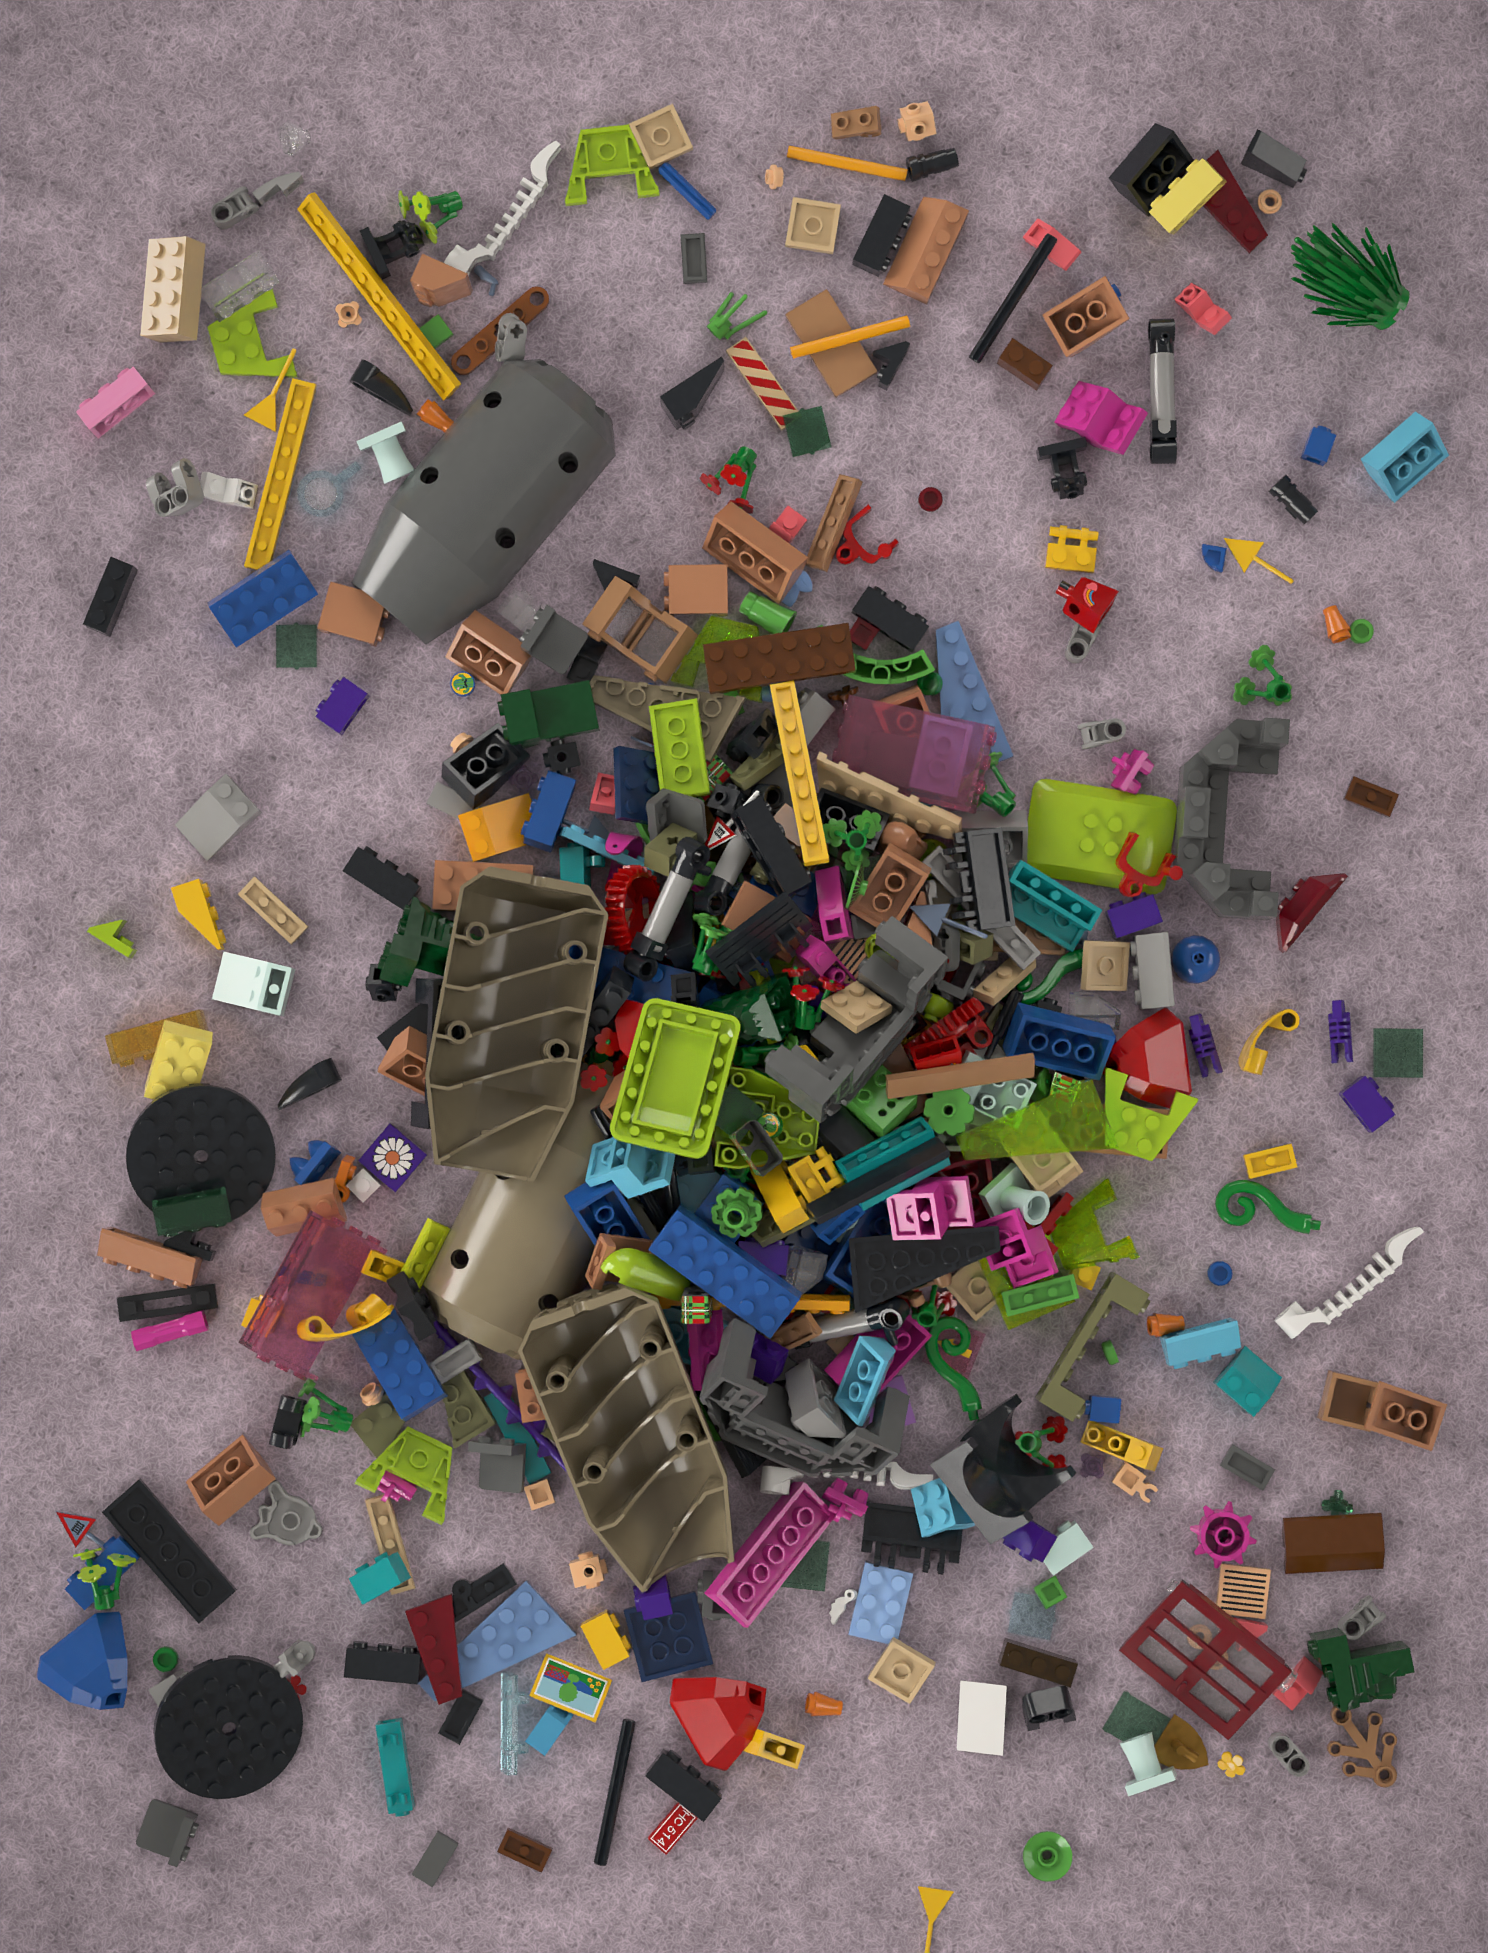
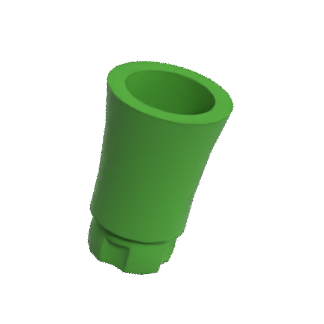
M751 591L744 598L739 612L748 616L749 620L755 622L770 634L788 632L797 615V611L785 608Z

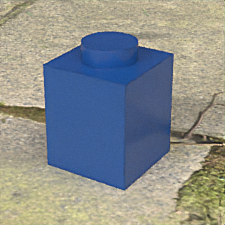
M1324 426L1313 427L1309 432L1300 458L1324 466L1327 463L1336 434L1331 433L1332 430Z
M1090 1395L1089 1400H1085L1084 1406H1086L1084 1415H1088L1089 1421L1119 1424L1121 1398Z

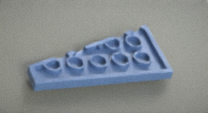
M956 621L937 629L935 634L938 674L943 681L940 691L941 718L974 726L962 775L964 777L971 774L975 769L981 770L977 768L979 760L992 752H1002L1003 755L999 758V762L1013 757V753L960 623Z
M526 1580L458 1644L462 1688L577 1634ZM426 1674L418 1684L434 1701H437L428 1674Z

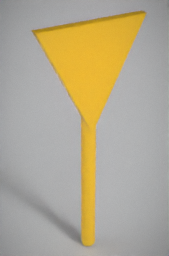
M295 348L291 350L271 394L244 414V416L275 432L276 393L295 356Z
M918 1886L929 1919L925 1953H930L933 1923L954 1891Z

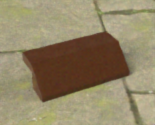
M1382 1513L1283 1518L1282 1539L1285 1548V1574L1384 1568L1385 1544Z

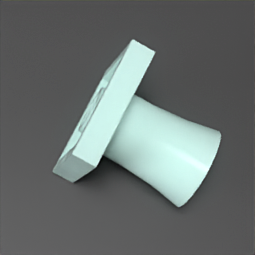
M402 422L356 441L361 451L372 447L384 484L414 471L396 437L406 432Z
M1010 1163L979 1193L990 1218L1019 1207L1023 1219L1031 1225H1037L1046 1218L1050 1208L1047 1194L1042 1191L1030 1190L1022 1172L1014 1163Z
M1152 1732L1119 1743L1128 1758L1136 1778L1128 1781L1125 1785L1128 1796L1176 1780L1177 1773L1174 1766L1161 1769L1154 1747Z

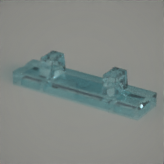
M501 1672V1772L511 1776L517 1775V1755L529 1753V1744L525 1741H518V1704H529V1693L518 1692V1675L512 1672Z

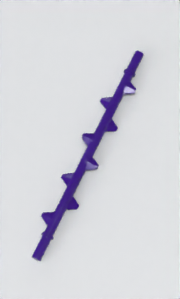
M437 1320L433 1322L438 1339L441 1338L445 1343L442 1355L459 1345L450 1335L448 1329H445ZM480 1361L470 1366L469 1369L476 1376L473 1388L475 1390L488 1388L508 1410L505 1422L508 1425L520 1422L540 1444L537 1456L542 1458L551 1455L566 1471L558 1448L548 1438L541 1435L546 1421L539 1420L522 1423L520 1408L511 1399L514 1387L512 1385L499 1387L479 1365Z

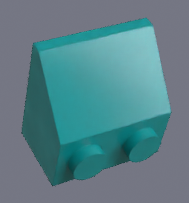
M1244 1345L1213 1383L1248 1414L1254 1417L1271 1398L1282 1377Z

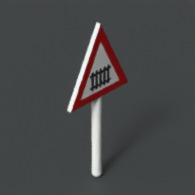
M758 790L755 791L745 804L756 799L760 792ZM718 816L716 817L705 843L710 850L737 836L730 829L734 823L732 818L725 824Z

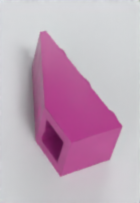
M835 866L815 871L819 918L824 942L832 944L854 939L849 911L845 909L847 902L840 867Z
M810 935L806 939L809 946L804 948L800 945L796 949V956L806 967H810L809 971L817 978L824 976L837 981L845 987L850 985V983L843 982L846 975L853 982L857 981L825 942Z

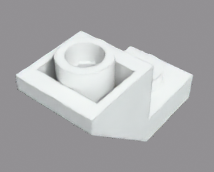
M202 472L200 485L204 498L253 509L258 485L242 479L225 478L210 472Z

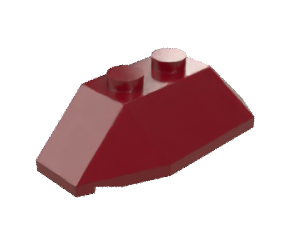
M1345 873L1310 876L1305 880L1300 878L1292 888L1294 891L1293 895L1289 899L1285 897L1279 903L1276 926L1278 946L1282 953L1287 952L1348 876Z

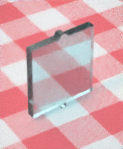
M1015 1592L1012 1609L1009 1610L1010 1620L1007 1632L1050 1640L1053 1623L1056 1622L1054 1616L1057 1604L1045 1610L1038 1596Z

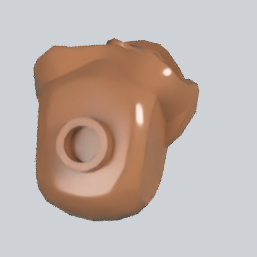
M894 821L888 823L884 827L879 840L883 852L888 844L891 843L920 860L928 848L927 843L921 840L927 833L914 830L904 824V822Z

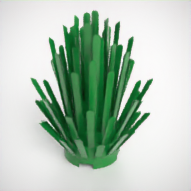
M1332 223V228L1340 236L1335 233H1331V235L1349 254L1314 225V232L1311 234L1307 231V236L1311 238L1310 242L1314 244L1315 248L1299 237L1294 239L1302 249L1295 244L1291 245V249L1294 251L1291 254L1295 256L1296 261L1301 263H1295L1293 266L1306 273L1301 274L1302 278L1306 279V281L1297 277H1292L1291 279L1332 300L1304 294L1306 299L1325 303L1336 308L1318 307L1316 308L1318 311L1314 310L1311 314L1351 320L1330 321L1327 325H1346L1345 327L1372 325L1379 330H1384L1396 322L1393 318L1399 310L1404 311L1407 307L1410 293L1401 284L1390 244L1387 246L1388 258L1386 252L1382 254L1367 227H1365V233L1371 245H1368L1364 238H1361V243L1376 266L1365 257L1334 223Z

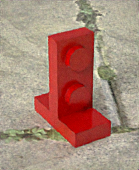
M1068 1192L1061 1193L1050 1206L1048 1215L1040 1224L1033 1227L1024 1220L1027 1230L1041 1225L1044 1234L1049 1236L1057 1227L1055 1222L1060 1215L1064 1217L1071 1210L1072 1205L1070 1203L1074 1200V1197ZM1047 1239L1052 1255H1054L1059 1248Z

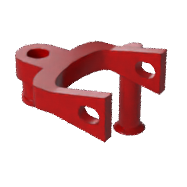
M869 504L846 523L843 535L847 541L836 552L838 562L843 565H849L859 557L868 564H875L881 558L889 559L892 549L899 545L897 539H894L890 544L882 543L878 547V554L873 555L864 550L857 542L852 533V526L872 510ZM849 551V557H841L842 552Z
M1129 832L1115 862L1117 868L1124 873L1119 884V891L1123 896H1138L1142 892L1143 884L1153 887L1158 886L1164 876H1169L1173 880H1179L1182 877L1183 870L1180 866L1170 867L1176 858L1175 855L1170 853L1165 854L1155 876H1146L1133 869L1126 860V856L1139 837L1137 833Z

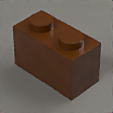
M1014 338L1011 339L997 362L999 366L1036 391L1053 366Z

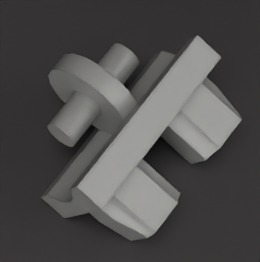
M298 1639L278 1657L281 1661L273 1667L280 1673L281 1678H284L289 1673L294 1677L314 1659L315 1648L313 1644Z

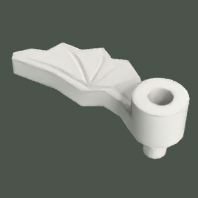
M846 1590L844 1593L845 1597L837 1598L835 1603L831 1604L832 1609L829 1614L831 1615V1623L833 1625L836 1624L840 1615L846 1610L848 1602L857 1598L856 1590Z

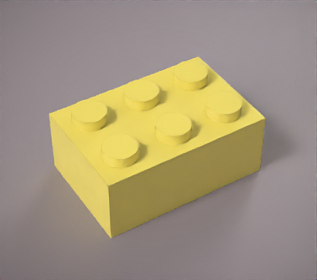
M1203 158L1200 161L1195 159L1186 168L1188 173L1183 178L1177 177L1168 186L1170 191L1165 196L1159 195L1150 205L1152 209L1149 213L1170 234L1174 235L1227 182Z
M164 1020L145 1084L144 1097L155 1099L171 1089L175 1090L189 1086V1084L200 1083L212 1046L213 1032Z

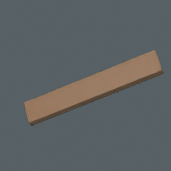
M1033 1053L889 1074L886 1075V1095L888 1099L1031 1078L1034 1077L1035 1058Z

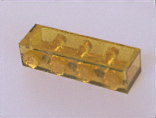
M198 1009L105 1035L112 1064H120V1068L135 1064L134 1059L143 1057L144 1061L153 1059L164 1020L209 1031L203 1010Z

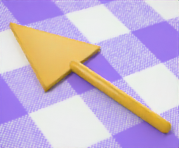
M1224 538L1244 573L1252 560H1254L1288 583L1292 584L1294 582L1293 579L1256 556L1264 542Z

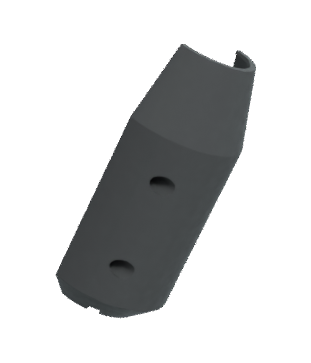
M544 360L504 361L416 466L414 471L411 472L385 503L351 583L378 602L427 645L469 617L474 610L478 611L496 599L613 460L616 452L612 419L605 410L596 406V401L557 368L548 365ZM493 403H499L497 407L489 408ZM567 465L577 467V470L573 473L564 472V468ZM432 477H436V478H437V480L434 481L433 483L427 484V481H428L430 478H432ZM506 539H511L515 543L511 548L506 549L501 547L502 542Z

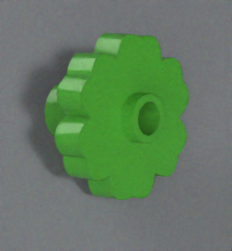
M963 1089L933 1092V1098L925 1101L924 1115L930 1118L928 1124L936 1133L942 1135L947 1132L950 1136L954 1137L958 1133H964L966 1131V1124L974 1121L975 1107L969 1104L971 1096L964 1092ZM952 1106L953 1113L950 1115H946V1109Z
M739 1187L736 1191L732 1188H726L717 1195V1203L711 1208L712 1221L720 1225L719 1230L722 1234L730 1238L736 1237L738 1233L743 1237H747L750 1233L756 1231L758 1227L757 1221L762 1218L763 1212L762 1203L754 1200L755 1194L753 1191L747 1190L745 1187ZM733 1210H736V1211L740 1212L741 1214H740V1215H736V1214L733 1212Z

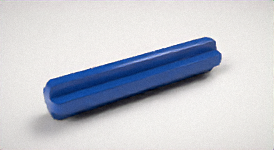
M668 162L660 166L658 169L659 174L707 220L715 215L716 208Z

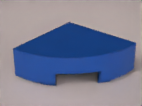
M1202 544V556H1204L1203 559L1206 564L1208 563L1212 567L1211 569L1222 573L1227 548Z

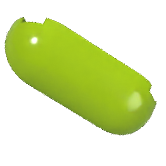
M623 1248L611 1253L600 1267L605 1274L610 1272L619 1277L620 1284L675 1301H680L685 1287L691 1285V1281L656 1255L633 1248Z

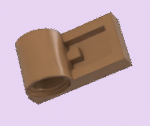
M878 106L831 113L832 138L869 137L868 135L876 137L881 135L880 108Z

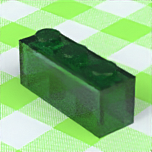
M226 1187L152 1201V1210L158 1236L172 1237L181 1231L198 1232L203 1227H223L227 1225V1222H232Z

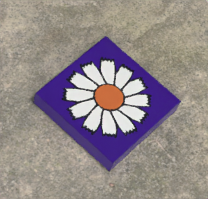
M390 1123L358 1161L390 1189L397 1192L426 1158L427 1154Z

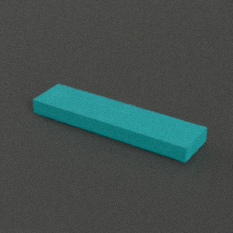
M492 1393L486 1395L484 1399L504 1437L515 1439V1443L526 1444L525 1477L529 1484L552 1473L545 1458L537 1456L539 1447L534 1437L520 1422L508 1425L505 1422L508 1410Z

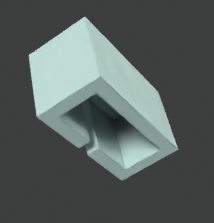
M1067 1520L1057 1527L1058 1532L1055 1536L1058 1538L1043 1561L1053 1576L1094 1548L1075 1520L1071 1523Z

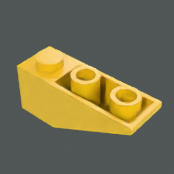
M196 879L171 887L178 911L216 949L220 951L225 950L223 946L226 943L224 932L222 929L218 930L216 920H219L215 906L211 907L208 897H211V891L208 883L203 884L201 879Z
M1089 1420L1080 1441L1090 1447L1152 1471L1156 1470L1163 1451L1162 1447Z

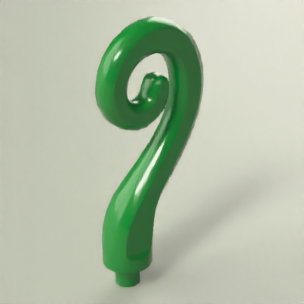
M1083 949L1073 950V952H1068L1060 957L1037 987L1023 993L1024 997L1021 1003L1031 1005L1047 996L1066 974L1081 969ZM1031 973L1016 985L1017 991L1023 992L1031 987L1033 982ZM1009 993L1001 999L1002 1002H1006Z
M1236 1180L1230 1182L1216 1196L1215 1206L1219 1217L1227 1224L1233 1226L1248 1224L1253 1219L1256 1208L1252 1199L1241 1196L1237 1202L1245 1208V1211L1242 1215L1236 1216L1228 1208L1229 1199L1236 1193H1249L1261 1199L1274 1216L1287 1228L1309 1234L1310 1229L1320 1230L1321 1221L1312 1220L1311 1214L1290 1210L1273 1192L1254 1181Z
M953 1316L940 1317L938 1325L931 1326L927 1330L932 1337L925 1343L926 1355L938 1374L957 1390L963 1412H968L969 1421L978 1420V1410L982 1409V1405L976 1388L966 1377L944 1361L938 1349L940 1333L946 1329H954L960 1335V1343L952 1345L949 1339L945 1338L941 1342L942 1349L951 1356H959L965 1353L971 1342L969 1328L959 1318Z

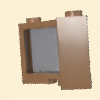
M615 576L582 625L589 630L587 634L597 642L602 640L618 653L645 670L643 674L653 682L659 679L666 684L699 635L688 625L666 611L659 610L632 585Z

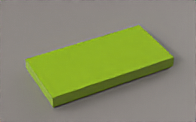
M698 699L649 706L660 790L664 788L694 798L711 795Z

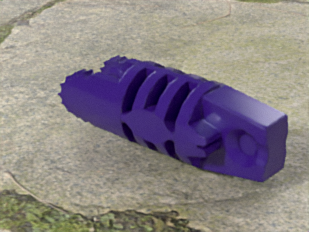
M1333 1000L1332 1013L1328 1014L1331 1063H1338L1339 1061L1338 1044L1345 1045V1059L1347 1063L1353 1062L1350 1012L1345 1011L1344 1000Z
M1200 1013L1190 1016L1189 1020L1192 1029L1188 1031L1202 1078L1209 1076V1070L1205 1061L1207 1056L1211 1057L1215 1072L1217 1074L1222 1073L1223 1069L1209 1024L1205 1025Z

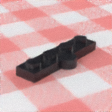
M505 1562L472 1583L466 1579H459L454 1583L452 1593L455 1623L517 1585Z

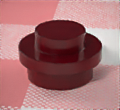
M927 487L920 492L918 502L923 510L933 512L941 507L943 497L938 489Z

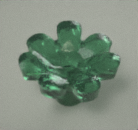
M1334 1490L1333 1496H1330L1328 1500H1322L1321 1503L1323 1511L1331 1510L1330 1515H1339V1512L1343 1515L1353 1512V1505L1348 1504V1501L1343 1499L1344 1492L1342 1490Z

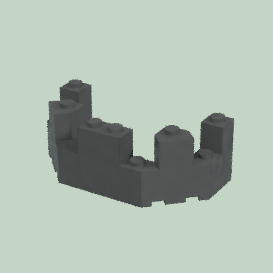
M1266 717L1261 721L1236 719L1179 768L1174 855L1176 858L1173 861V866L1177 865L1182 868L1183 877L1218 917L1264 921L1277 917L1279 892H1270L1271 871L1231 869V864L1223 863L1229 772L1278 775L1279 750L1289 744L1290 719Z
M893 916L887 922L882 921L875 930V944L882 949L873 953L869 959H863L857 968V981L891 1004V1014L855 1034L828 1013H825L827 1017L821 1023L817 1022L815 1028L810 1030V1043L827 1056L822 1062H819L797 1044L791 1050L781 1045L777 1050H771L765 1058V1072L789 1090L788 1099L819 1123L825 1121L827 1118L826 1113L832 1116L841 1109V1103L846 1106L855 1098L857 1093L866 1085L912 1030L916 1023L913 1021L916 1012H923L933 996L930 994V990L934 983L938 986L945 976L948 957Z
M735 1318L724 1328L718 1354L706 1367L699 1398L703 1405H707L708 1415L713 1424L718 1425L720 1429L719 1434L723 1440L809 1477H819L820 1472H831L832 1476H853V1471H864L865 1475H876L900 1454L909 1395L888 1386L876 1398L873 1419L870 1424V1416L863 1426H858L842 1410L847 1436L844 1438L808 1437L801 1429L797 1430L791 1422L792 1412L788 1405L789 1395L786 1388L781 1387L775 1382L772 1384L765 1382L761 1385L757 1381L752 1380L756 1360L750 1356L756 1328Z

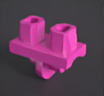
M1133 749L1130 755L1124 752L1120 759L1113 756L1111 762L1116 766L1112 773L1116 777L1110 786L1116 790L1137 794L1141 788V783L1134 779L1138 771L1147 776L1154 767V764L1147 758L1149 754L1143 750Z
M385 1471L377 1489L384 1493L381 1499L383 1502H386L389 1497L398 1502L400 1497L410 1502L417 1490V1485Z
M839 1478L834 1480L821 1497L831 1502L828 1510L835 1513L833 1521L838 1523L841 1517L850 1521L853 1514L862 1517L868 1508L866 1506L868 1493L857 1488L852 1498L844 1495L848 1483Z

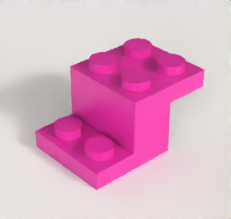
M1078 381L1054 423L1061 428L1075 431L1081 437H1085L1086 441L1093 447L1124 455L1148 413L1143 408L1126 404L1108 388Z
M968 1176L926 1177L917 1182L912 1190H902L886 1199L893 1240L941 1239L948 1227L973 1226L975 1223Z
M1019 1207L974 1224L975 1228L999 1227L1001 1251L986 1258L991 1271L1006 1267L1013 1288L1059 1272L1042 1226L1027 1230Z

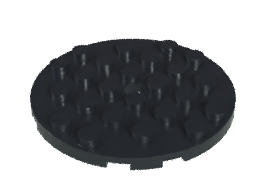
M208 1083L189 1084V1086L175 1090L171 1089L155 1098L135 1120L126 1147L128 1176L140 1200L152 1212L164 1220L185 1227L197 1225V1228L222 1225L248 1212L267 1190L274 1173L276 1159L273 1135L265 1116L259 1108L237 1091L227 1087L213 1086ZM199 1150L207 1152L208 1157L207 1160L196 1161L194 1154Z
M229 1655L228 1658L217 1660L210 1659L194 1666L193 1670L182 1678L179 1677L165 1693L154 1720L155 1750L165 1772L181 1788L205 1798H237L263 1788L279 1776L287 1767L300 1743L303 1729V1713L294 1687L286 1677H280V1673L273 1665L254 1657ZM231 1722L235 1724V1729L226 1733L222 1731L226 1723Z

